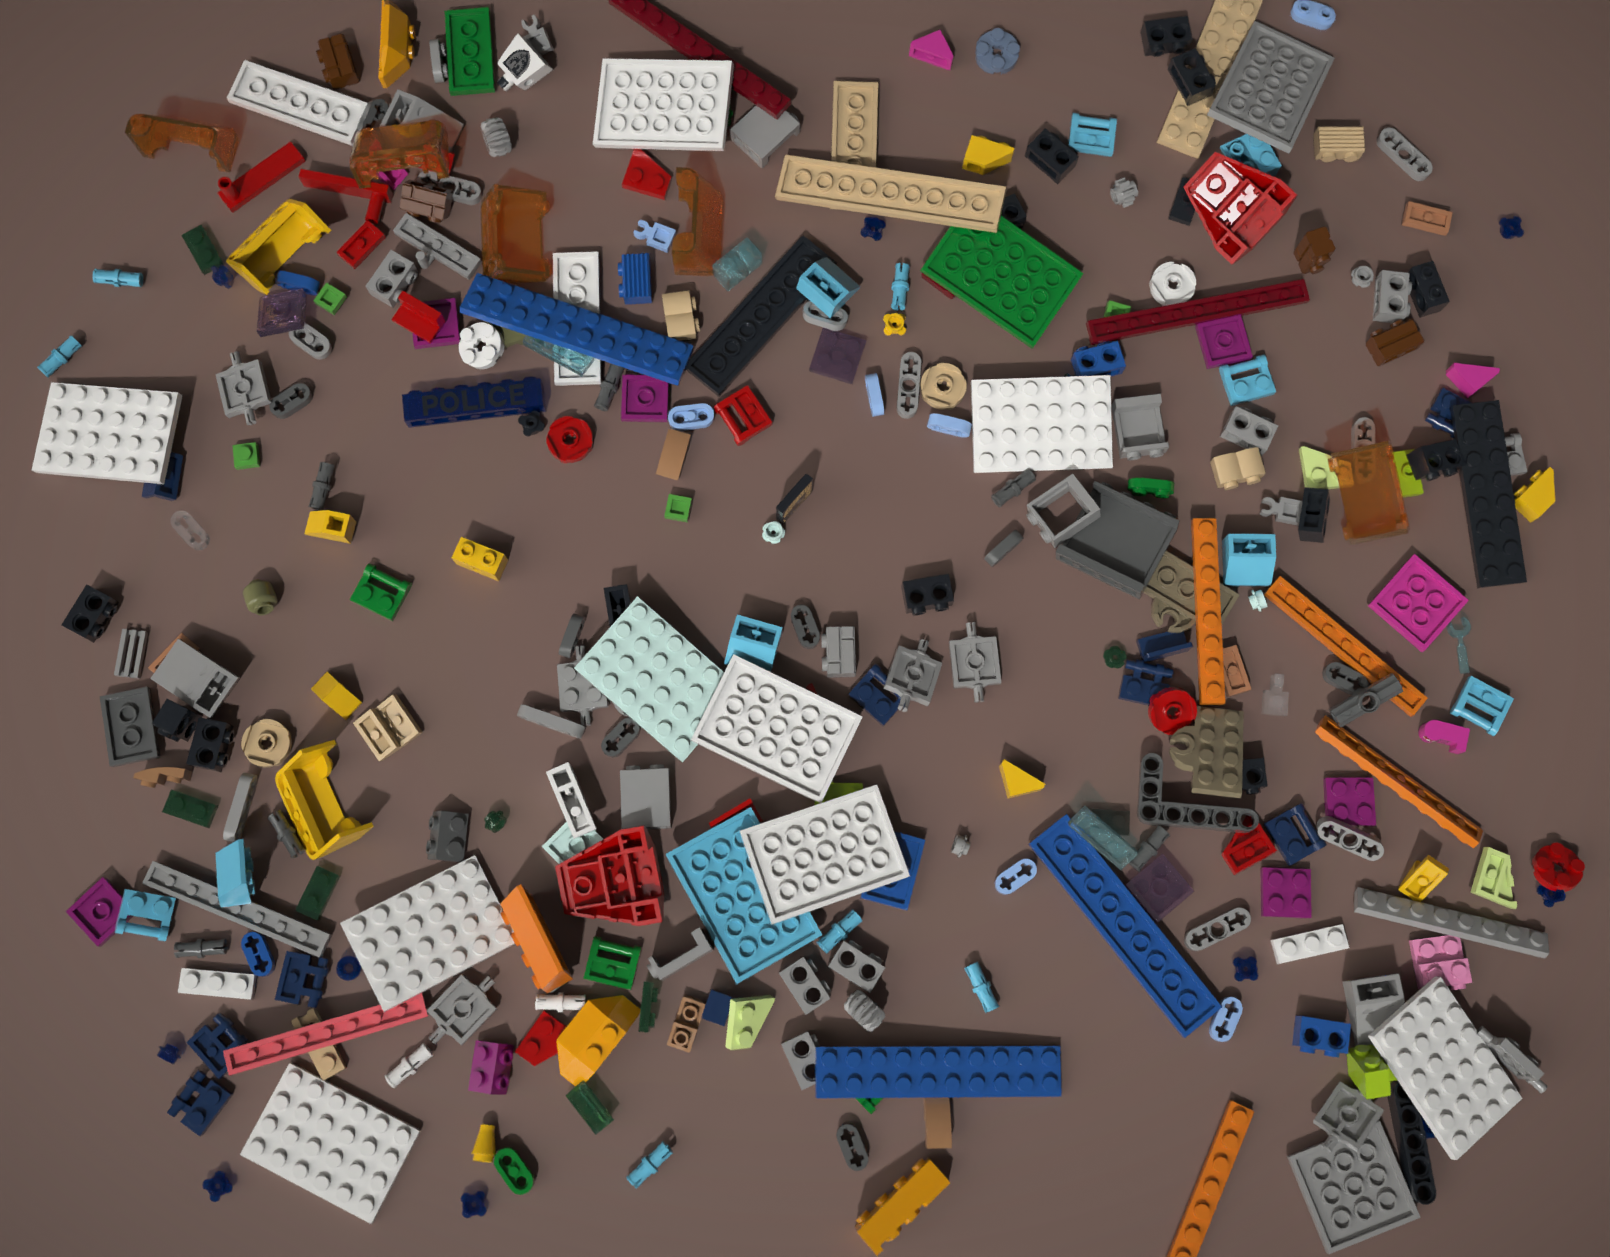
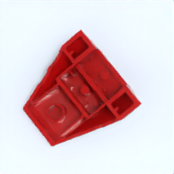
M1217 152L1212 154L1184 186L1215 249L1232 265L1254 249L1287 213L1298 196L1281 179Z
M645 825L621 829L555 866L564 914L591 919H605L616 923H630L635 926L663 922V883L655 844Z

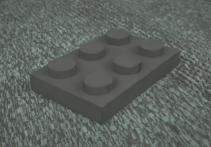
M143 687L100 696L109 765L117 767L160 758L156 726L152 724L155 716L150 688Z

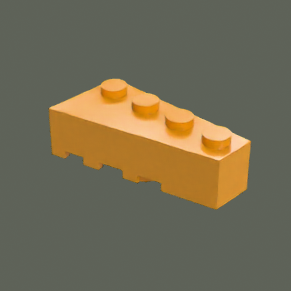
M923 1158L918 1160L911 1167L913 1172L907 1178L903 1175L893 1184L895 1189L889 1195L883 1193L874 1202L877 1205L870 1212L865 1210L857 1217L856 1232L877 1256L884 1250L880 1245L885 1240L887 1242L893 1241L900 1234L899 1232L902 1230L901 1225L903 1223L907 1225L912 1222L921 1212L919 1208L922 1205L924 1207L928 1206L950 1184L949 1180L929 1158L925 1161Z

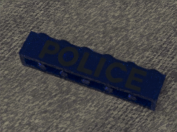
M526 377L521 381L506 379L496 384L481 382L477 386L470 387L467 385H457L453 389L438 387L428 392L413 390L409 391L408 394H402L404 421L408 428L530 414L534 410L539 413L546 412L544 387L541 378L537 379L536 377Z

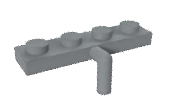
M405 213L393 230L395 235L421 250L416 253V258L423 269H427L432 261L436 259L470 280L482 263L479 257Z

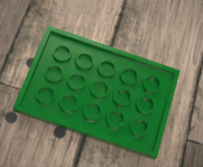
M1002 216L997 233L950 226L920 270L1031 349L1036 345L1084 274Z

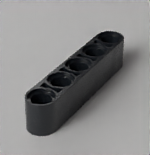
M1398 1080L1390 1081L1391 1095L1387 1096L1402 1174L1413 1201L1428 1205L1436 1198V1187L1422 1117L1406 1092L1402 1097L1398 1095L1397 1088L1400 1085ZM1405 1109L1410 1113V1118L1407 1122H1404L1402 1119V1113ZM1412 1134L1415 1138V1143L1412 1147H1409L1407 1138ZM1415 1160H1418L1420 1169L1414 1173L1412 1164ZM1423 1185L1425 1194L1422 1198H1419L1417 1190Z

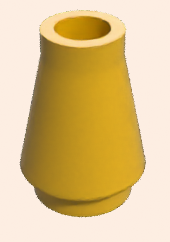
M480 1125V1130L471 1153L473 1154V1161L493 1163V1157L496 1155L495 1126Z

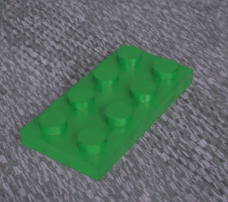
M489 7L445 10L450 95L495 93Z

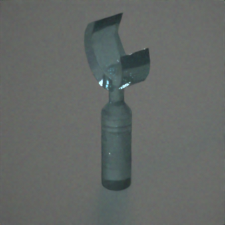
M1462 617L1460 618L1463 624L1461 630H1454L1450 622L1447 625V631L1453 638H1458L1457 655L1460 674L1470 673L1467 648L1463 644V637L1469 634L1471 625L1468 619Z

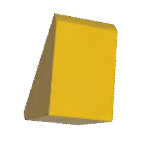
M326 672L311 688L324 703L345 720L362 704L355 695L329 672Z
M1005 759L999 765L1008 799L1041 791L1046 785Z

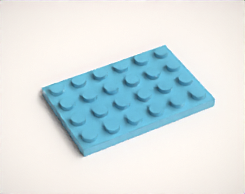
M751 807L666 854L668 861L736 984L822 936L810 912L771 925L740 835L741 830L760 824Z

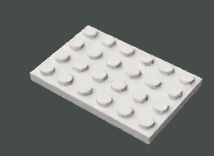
M603 59L593 138L594 147L725 151L734 69L733 62L716 60Z
M1110 375L971 380L974 473L1025 471L1027 468L1031 471L1113 468Z
M51 382L32 471L42 474L164 484L182 395L178 392Z
M733 654L691 741L821 804L862 716Z
M877 785L740 831L771 925L910 876Z
M475 855L340 923L384 1012L515 944L511 937V933L514 931L510 924H505L500 914L503 909Z
M1434 977L1368 1037L1450 1159L1458 1160L1508 1113L1522 1097L1484 1040L1476 1034L1478 1031L1441 977Z
M289 1063L240 1155L372 1224L421 1130L326 1080L323 1081L322 1078L294 1063Z

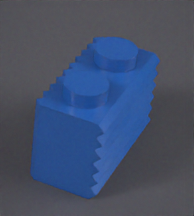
M649 253L623 254L622 262H618V275L623 276V284H619V297L624 298L625 305L652 303Z

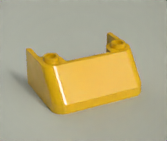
M288 199L227 258L226 262L256 290L267 295L270 292L269 289L275 283L273 281L275 278L274 273L304 243L317 242L323 235L321 232L329 233L331 229L306 203Z
M335 740L301 749L275 776L278 791L308 857L312 860L324 857L357 841L374 827L372 822L361 826L360 822L353 817L345 819L327 777L331 774L333 762L327 755V752L336 745Z

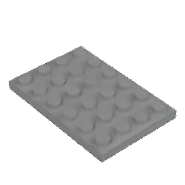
M1254 21L1207 115L1289 154L1335 58Z

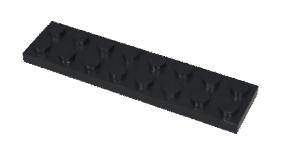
M802 235L688 361L685 370L720 397L808 299L796 289L800 276L814 262L825 257L830 259L835 265H837V262Z
M1499 400L1453 405L1450 407L1454 438L1457 440L1466 465L1459 468L1477 589L1526 583V571Z

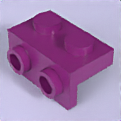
M476 1040L468 1090L486 1094L506 1095L514 1045Z

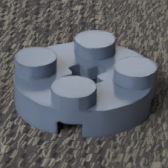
M995 28L979 38L975 50L976 62L987 73L1001 72V74H1005L1015 67L1020 46L1011 34L1003 31L1001 28ZM993 49H1000L1002 55L996 54L994 56Z

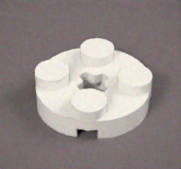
M1166 262L1155 270L1149 282L1151 294L1162 306L1190 301L1195 292L1196 277L1188 266ZM1169 280H1171V282L1178 283L1176 289L1170 288L1168 286Z
M483 322L475 323L463 329L460 333V356L463 362L476 369L491 368L497 363L495 361L499 355L502 356L504 352V338L490 324ZM481 341L486 343V346L482 347V351L477 348Z

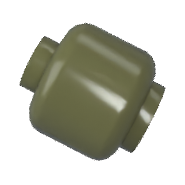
M253 580L243 590L247 609L254 614L260 616L267 615L277 605L278 600L273 585L268 581Z

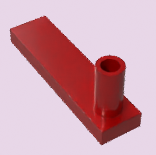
M290 141L232 182L228 177L220 178L218 186L221 190L217 194L230 211L234 213L306 161Z
M300 169L298 176L304 187L370 199L365 221L368 220L372 224H378L383 203L392 202L393 193L389 185L306 169Z

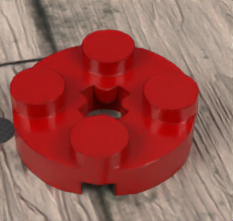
M564 416L551 424L546 437V443L550 453L562 463L578 462L592 451L593 435L589 425L582 419ZM570 434L571 437H576L573 444L564 443L566 435Z
M1169 687L1151 696L1148 716L1155 728L1164 734L1173 735L1178 729L1189 726L1192 720H1195L1197 705L1195 700L1183 688ZM1172 706L1178 708V710L1174 712V716H1171L1169 713H1167L1169 708Z
M1555 842L1542 847L1532 859V865L1535 870L1533 874L1536 880L1549 890L1570 891L1582 880L1585 869L1584 862L1561 843ZM1554 864L1559 865L1563 871H1555L1553 869L1555 867Z

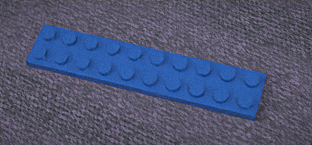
M480 273L476 274L460 306V313L677 386L681 381L694 345Z
M1067 814L1028 844L1183 1038H1186L1222 1008Z
M1060 1046L815 1047V1098L1062 1097Z

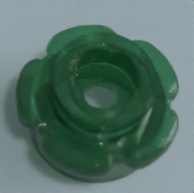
M1111 646L1103 654L1105 664L1109 668H1121L1125 664L1124 660L1127 658L1125 651L1121 650L1118 646Z
M491 811L488 813L484 820V827L493 833L500 831L507 822V818L503 816V811Z

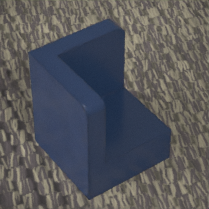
M711 990L702 1019L725 1026L729 1016L730 999L735 998Z

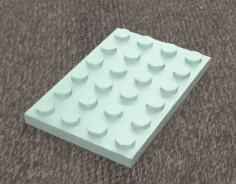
M638 596L574 668L681 762L698 745L691 741V738L724 674L719 667Z

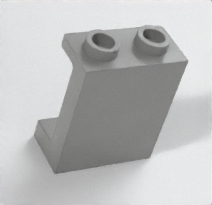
M755 106L730 129L731 140L761 168H764L768 164V157L792 134L797 136L800 133V121L793 113L789 114L787 111L776 120L758 106Z
M1161 394L1114 400L1111 409L1120 459L1127 458V460L1131 461L1146 455L1156 458L1163 456L1168 450L1169 442H1165L1159 408L1162 403Z
M650 765V769H640V766H626V770H620L622 829L645 825L646 829L672 828L670 817V771L668 768H664V765Z
M700 927L691 932L698 946L665 966L661 967L655 956L648 958L650 964L647 967L653 978L659 977L660 980H665L713 951L712 946Z

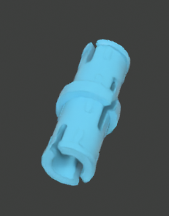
M897 263L895 265V279L891 286L893 290L891 308L898 310L899 305L900 311L906 308L905 302L906 293L909 291L908 274L910 266L903 263L901 268V263Z
M95 268L93 270V282L113 284L115 287H121L122 285L142 287L143 274L140 272L122 271V269L104 270Z
M70 335L61 346L51 351L52 354L37 368L49 378L62 364L65 365L68 362L67 359L81 348L82 345Z
M852 909L837 924L834 923L828 933L816 943L827 954L842 939L848 938L847 935L863 920Z
M979 962L965 967L964 969L973 985L972 990L980 999L985 1013L998 1008L999 1004L990 988L991 983L986 980Z
M662 1141L652 1153L641 1159L642 1162L626 1176L627 1180L637 1189L652 1173L655 1174L658 1171V1167L673 1154L672 1149Z

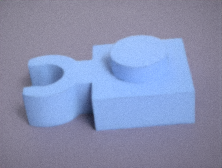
M639 220L638 225L643 227L644 231L638 232L634 230V236L640 240L647 238L646 243L648 246L668 253L676 236V230L656 222L652 228L646 221Z

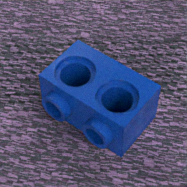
M1110 341L1102 342L1093 348L1088 346L1081 347L1074 352L1071 358L1076 376L1110 375L1112 377L1122 374L1126 367L1118 341L1112 343ZM1110 355L1114 361H1106L1103 356ZM1081 361L1090 362L1092 367L1083 366Z
M1295 1016L1292 1045L1300 1046V1052L1315 1054V1049L1324 1050L1325 1056L1339 1058L1340 1053L1348 1054L1351 1024ZM1308 1028H1310L1314 1034V1037L1310 1042H1308L1304 1036V1033ZM1333 1032L1338 1037V1042L1334 1046L1329 1042V1036Z

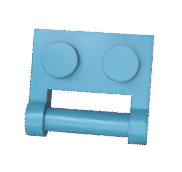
M1072 113L1068 146L1072 147L1076 152L1112 157L1117 118L1110 117L1108 120L1079 116V113ZM1078 125L1106 128L1108 131L1080 128Z
M1264 354L1256 356V359L1231 366L1226 364L1219 367L1220 376L1231 406L1276 393L1268 369L1267 358ZM1255 368L1259 370V374L1232 381V374Z
M1470 676L1467 678L1456 702L1452 706L1450 714L1456 717L1461 716L1485 729L1489 735L1495 736L1514 698ZM1466 702L1494 717L1492 722L1464 708Z
M125 889L115 933L123 934V932L156 937L159 941H166L176 898ZM127 915L160 920V928L126 922Z

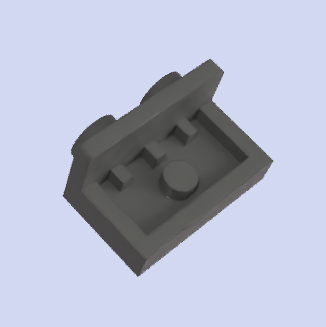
M448 811L433 812L428 825L429 830H431L430 840L426 844L428 860L464 861L469 814Z

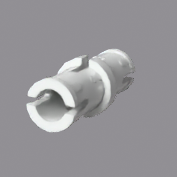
M558 992V995L536 994L535 1010H557L558 1012H563V1010H580L586 1003V995H564L563 992Z
M423 1043L410 1056L402 1058L401 1063L384 1076L391 1087L396 1088L410 1074L414 1075L417 1072V1068L433 1056L432 1051Z

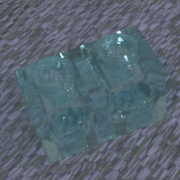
M745 238L712 265L713 276L729 291L762 265V253L748 238Z

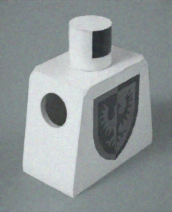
M517 34L498 61V65L505 74L497 83L506 92L514 84L523 90H527L553 69L527 39Z

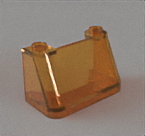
M135 114L129 118L125 129V134L143 157L154 159V153L158 150L168 151L170 141L198 145L201 148L210 150L209 156L211 159L216 160L219 171L229 173L231 172L239 139L235 130L229 126L164 114Z
M438 120L363 128L357 131L349 162L351 172L359 188H370L371 179H379V172L422 167L424 174L429 173V170L436 172L438 179L449 178L448 132L445 125Z
M676 167V183L679 190L678 198L679 201H685L689 206V212H692V232L679 233L673 239L672 258L675 275L713 276L718 273L721 266L723 195L692 168Z
M494 184L482 200L480 212L483 275L509 284L545 282L551 277L552 265L549 264L548 259L543 258L541 220L545 214H548L550 207L546 191Z
M1391 440L1331 453L1328 465L1330 472H1335L1338 478L1347 519L1346 526L1342 527L1345 541L1349 540L1350 545L1409 533V522Z

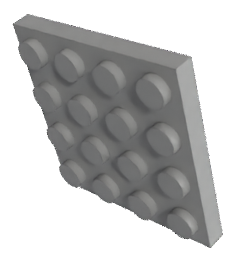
M1380 1121L1376 1123L1358 1152L1344 1143L1337 1142L1332 1152L1328 1153L1326 1152L1327 1148L1326 1150L1322 1148L1325 1142L1323 1141L1287 1156L1327 1254L1334 1253L1421 1218Z

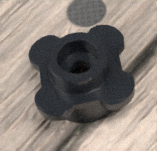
M534 410L529 415H521L518 418V423L524 429L523 434L527 437L542 432L545 428L544 423L539 419L540 414L538 411Z

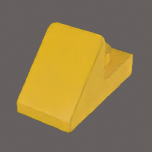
M1428 855L1422 862L1415 861L1398 890L1412 900L1421 902L1448 875L1449 868Z

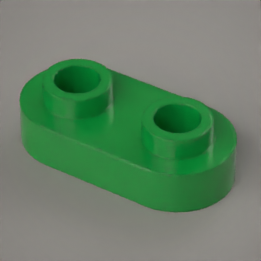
M1131 478L1128 480V491L1132 492L1134 496L1153 494L1156 498L1165 499L1169 498V495L1174 494L1175 483L1172 481L1149 478Z
M509 1147L498 1151L494 1157V1166L505 1183L517 1195L528 1193L533 1188L535 1179L519 1153ZM505 1156H510L512 1158V1163L510 1165H506L503 1160ZM520 1176L526 1178V1184L524 1186L518 1183V1178Z

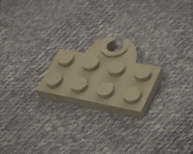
M1166 551L1144 593L1154 599L1151 605V616L1157 627L1159 628L1164 623L1163 616L1169 614L1173 616L1175 623L1167 629V632L1181 633L1189 630L1194 623L1196 624L1193 566ZM1220 583L1221 623L1223 624L1239 594Z
M1197 706L1194 726H1185L1178 729L1172 735L1170 745L1184 744L1188 748L1186 750H1179L1176 747H1170L1169 754L1175 763V767L1192 772L1191 793L1241 798L1244 711Z

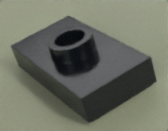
M1183 177L1168 219L1190 226L1195 209L1184 189L1185 184L1190 179Z

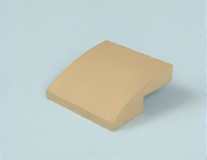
M392 694L375 709L368 710L353 722L378 761L386 759L423 733L397 694Z

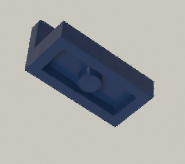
M170 453L164 484L144 483L143 498L158 497L169 501L176 500L183 455Z
M1164 632L1140 638L1136 641L1144 663L1185 653L1193 647L1192 642L1187 643L1184 632Z

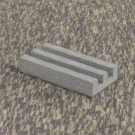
M122 629L114 671L115 676L140 679L148 632ZM129 636H130L129 647H128V652H127V658H126V663H125V669H124V672H123L124 662H125V657H126V651H127V646H128V640H129ZM138 636L140 637L138 644L134 672L130 673L132 661L134 659L136 639Z

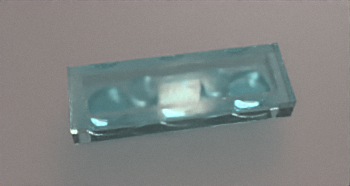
M529 335L523 338L524 346L581 377L594 362V358Z
M1086 806L1068 821L1069 826L1120 870L1138 855L1134 847Z

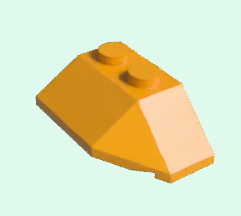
M382 0L378 78L383 88H388L409 70L411 59H414V46L411 43L412 39H415V27L411 25L408 16L392 0Z
M624 995L588 1000L557 1038L560 1074L580 1089L620 1042L642 1010Z

